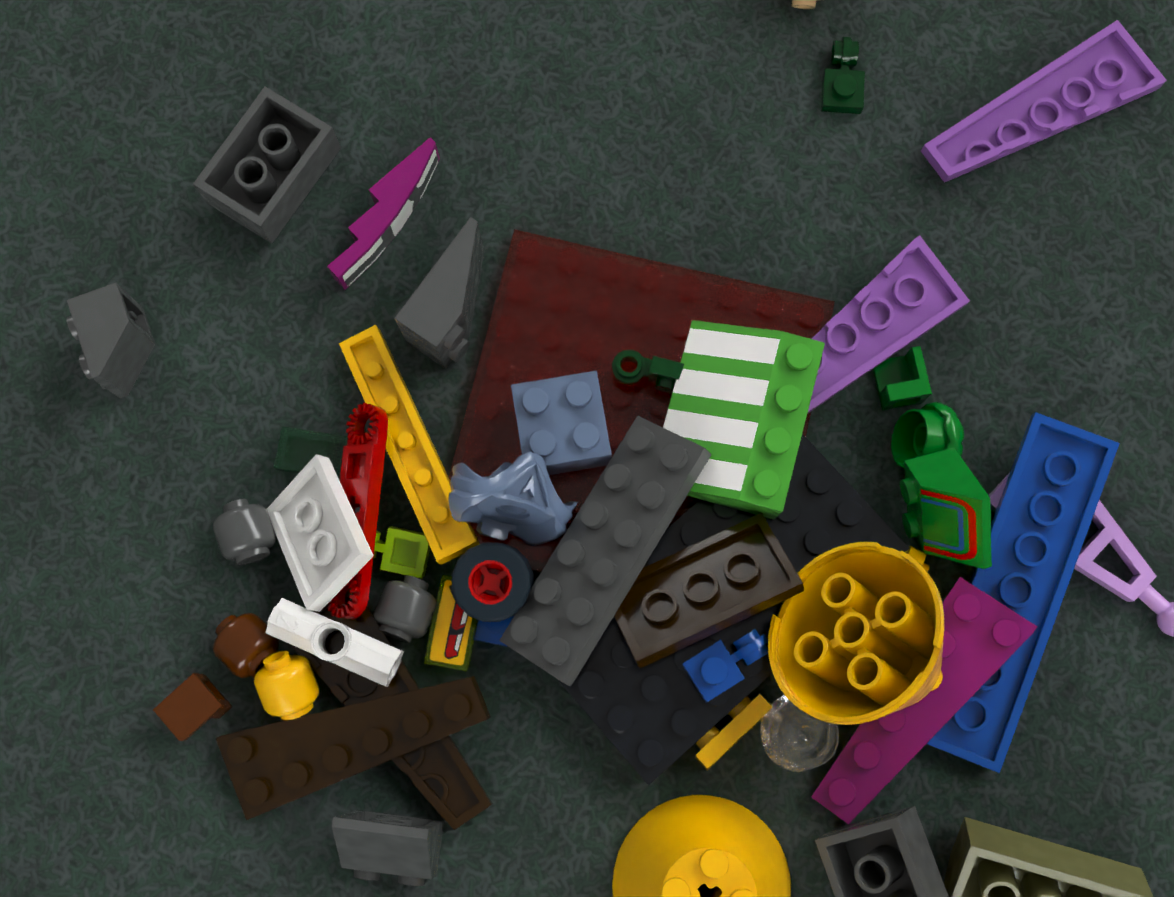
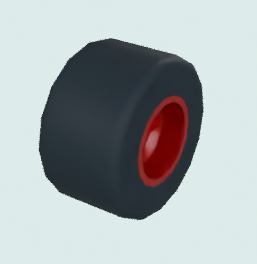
M481 543L468 549L457 560L452 573V592L458 606L468 616L482 622H500L514 616L526 604L531 588L534 585V573L528 559L518 549L504 543Z

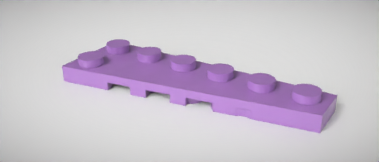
M1116 20L924 144L921 153L945 183L1150 94L1161 88L1167 80L1121 23Z

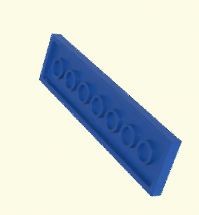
M1037 412L1031 415L991 523L992 567L985 569L975 567L969 583L1036 625L1037 628L929 740L928 745L1000 773L1120 443Z

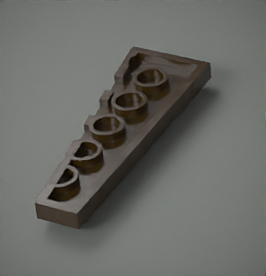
M348 588L345 594V605H349L347 602L352 601L349 598L350 595H353V593H350L351 588ZM329 604L320 612L314 611L393 646L389 638L384 633L378 631L380 625L374 620L373 613L368 605L361 616L352 620L332 616V611H328L327 608ZM340 630L333 631L326 638L325 648L331 655L341 651L344 646V635ZM291 645L299 655L309 660L312 670L320 676L331 689V692L345 706L420 688L402 659L389 686L385 687ZM450 735L392 759L454 830L493 804Z
M475 676L304 715L293 720H284L228 733L217 737L216 741L245 818L249 820L491 718Z

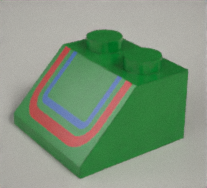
M950 448L904 460L905 479L900 480V490L907 504V513L902 514V522L907 536L910 539L915 538L925 554L981 569L992 567L990 497L956 449Z

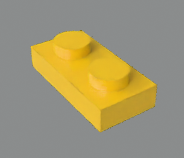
M761 694L753 701L746 696L728 713L733 719L721 731L716 726H713L696 742V745L701 750L695 755V758L708 771L771 710L772 706Z

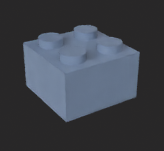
M597 370L511 385L522 454L533 452L540 455L545 461L549 475L607 466L612 458Z

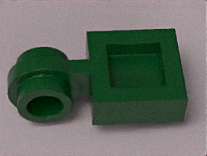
M843 36L841 40L833 41L831 65H839V69L825 68L821 112L862 113L864 108L865 71L849 70V66L857 65L859 55V42L852 41L851 37Z
M623 350L613 359L612 373L616 380L626 385L639 382L643 376L648 377L649 382L655 383L654 387L657 390L672 394L676 379L679 380L684 364L657 356L649 359L643 357L637 351ZM625 362H632L637 368L635 371L628 373L623 371L621 366Z

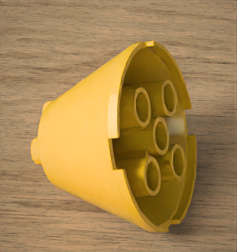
M855 542L824 552L798 572L803 582L804 591L784 600L778 616L772 615L768 634V655L774 678L784 695L796 707L824 722L841 725L861 724L909 707L922 700L930 691L939 687L943 678L941 671L944 640L943 603L935 582L924 567L902 550L898 551L881 546L877 542Z
M682 796L668 800L647 812L625 837L619 849L613 871V897H701L698 888L703 884H706L710 889L714 888V892L710 897H791V878L788 863L781 845L773 832L749 809L734 801L717 796Z

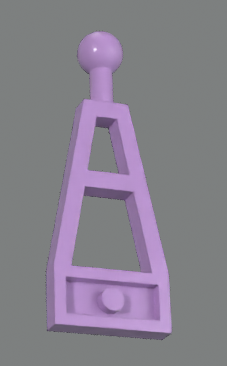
M1009 474L989 494L991 510L994 513L996 512ZM1099 500L1092 521L1099 530L1081 548L1074 569L1127 602H1133L1139 598L1157 614L1156 620L1160 630L1166 635L1174 637V602L1169 603L1150 585L1157 576ZM1108 543L1111 544L1134 575L1127 583L1093 562Z

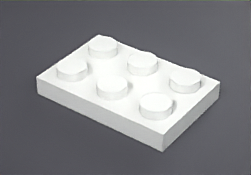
M316 454L272 502L267 511L306 610L320 612L374 555L330 459Z

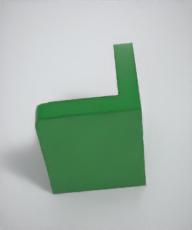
M920 346L911 347L905 356L889 358L873 369L882 410L920 404L932 394Z

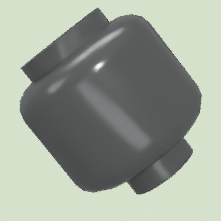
M238 499L225 504L222 507L224 513L220 514L213 523V530L222 556L228 560H235L238 566L251 564L270 555L269 549L275 544L276 534L267 509L260 504H249L248 499Z
M409 575L405 576L403 582L397 580L389 581L385 585L373 613L374 620L380 625L378 631L404 643H410L412 638L424 636L437 608V600L432 594L427 592L429 584Z

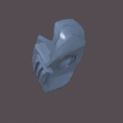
M533 452L524 453L513 464L505 462L487 477H481L462 462L453 466V476L450 481L451 492L448 499L452 518L455 521L478 523L476 531L493 539L504 541L508 538L509 533L527 545L532 546L553 541L566 533V524L573 517L572 512L578 502L570 501L563 503L551 482L545 461L540 455Z

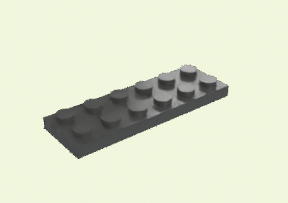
M637 416L532 586L526 604L515 614L499 641L571 687L712 454L706 448Z

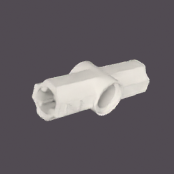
M281 598L279 603L273 608L265 631L268 635L385 687H388L394 678L404 653L400 649L314 611L306 610L305 607ZM340 630L344 635V646L341 651L331 655L325 648L326 638L333 631Z

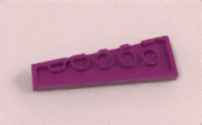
M960 577L943 601L944 640L941 666L943 678L939 687L930 691L922 700L909 707L876 720L861 723L811 797L849 824L1034 633L1037 628L1036 625Z

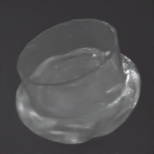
M785 695L777 698L770 704L772 708L761 720L760 735L763 748L772 762L788 771L803 772L826 764L834 756L839 745V729L837 724L824 722L808 715L796 707Z

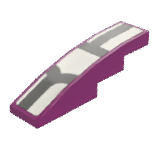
M431 137L368 189L375 205L348 227L355 243L327 266L334 279L344 290L377 260L402 229L423 196L440 160L436 143Z

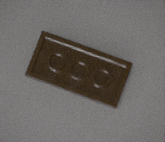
M760 513L644 567L615 613L614 618L640 669L803 592L804 586L765 517Z

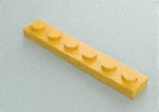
M374 325L339 343L365 403L381 407L388 416L386 450L436 561L442 565L464 554L468 549L479 545L470 523L457 522L452 518L448 499L451 492L450 479L381 330Z

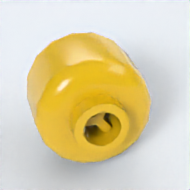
M279 651L266 657L263 660L264 666L259 669L254 677V685L266 713L271 716L280 717L281 720L285 721L307 714L313 708V702L319 695V686L309 660L301 655H289L288 651Z

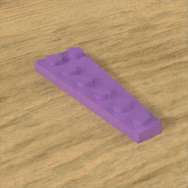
M920 235L903 249L812 338L813 340L824 342L825 345L808 413L970 302Z

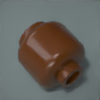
M253 613L241 614L238 617L230 615L216 628L215 633L217 637L214 641L213 651L215 656L235 676L240 678L255 677L259 669L264 666L263 660L269 655L278 652L279 639L266 634L267 624Z

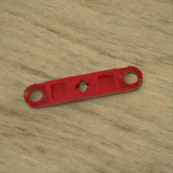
M363 403V405L359 404L357 405L358 408L352 410L354 414L349 415L351 420L350 422L347 421L346 424L349 426L346 429L348 441L347 446L343 447L340 483L374 555L388 432V416L381 407ZM370 418V421H373L372 423H369V425L372 426V429L368 428L367 430L369 431V433H364L365 424L367 420ZM360 507L359 512L355 513V509ZM374 556L328 603L329 606L327 608L328 611H332V616L352 620L361 616L365 611L369 600ZM348 588H351L350 593H353V595H350L349 598L352 601H348L349 605H345V594Z

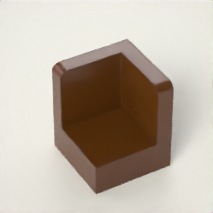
M193 673L159 703L153 711L179 741H186L210 718L220 719L233 706L206 675Z

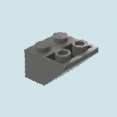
M117 283L68 299L67 303L71 315L66 318L67 325L74 339L80 341L83 354L79 355V363L85 376L88 379H93L100 384L103 390H109L120 399L128 396L155 346L143 307Z

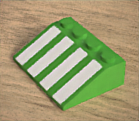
M692 320L680 362L684 364L679 380L676 379L663 425V428L706 448L712 454L687 496L755 515L762 513L764 517L775 519L783 512L825 345L824 342L784 331Z

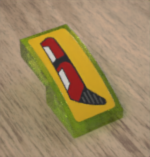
M442 575L424 664L468 671L478 620L468 616L458 606L452 592V576Z

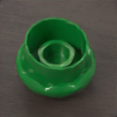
M940 402L928 403L921 409L907 410L899 417L893 430L891 439L893 458L897 465L904 468V460L950 448H955L959 455L962 456L964 428L955 411L950 406Z

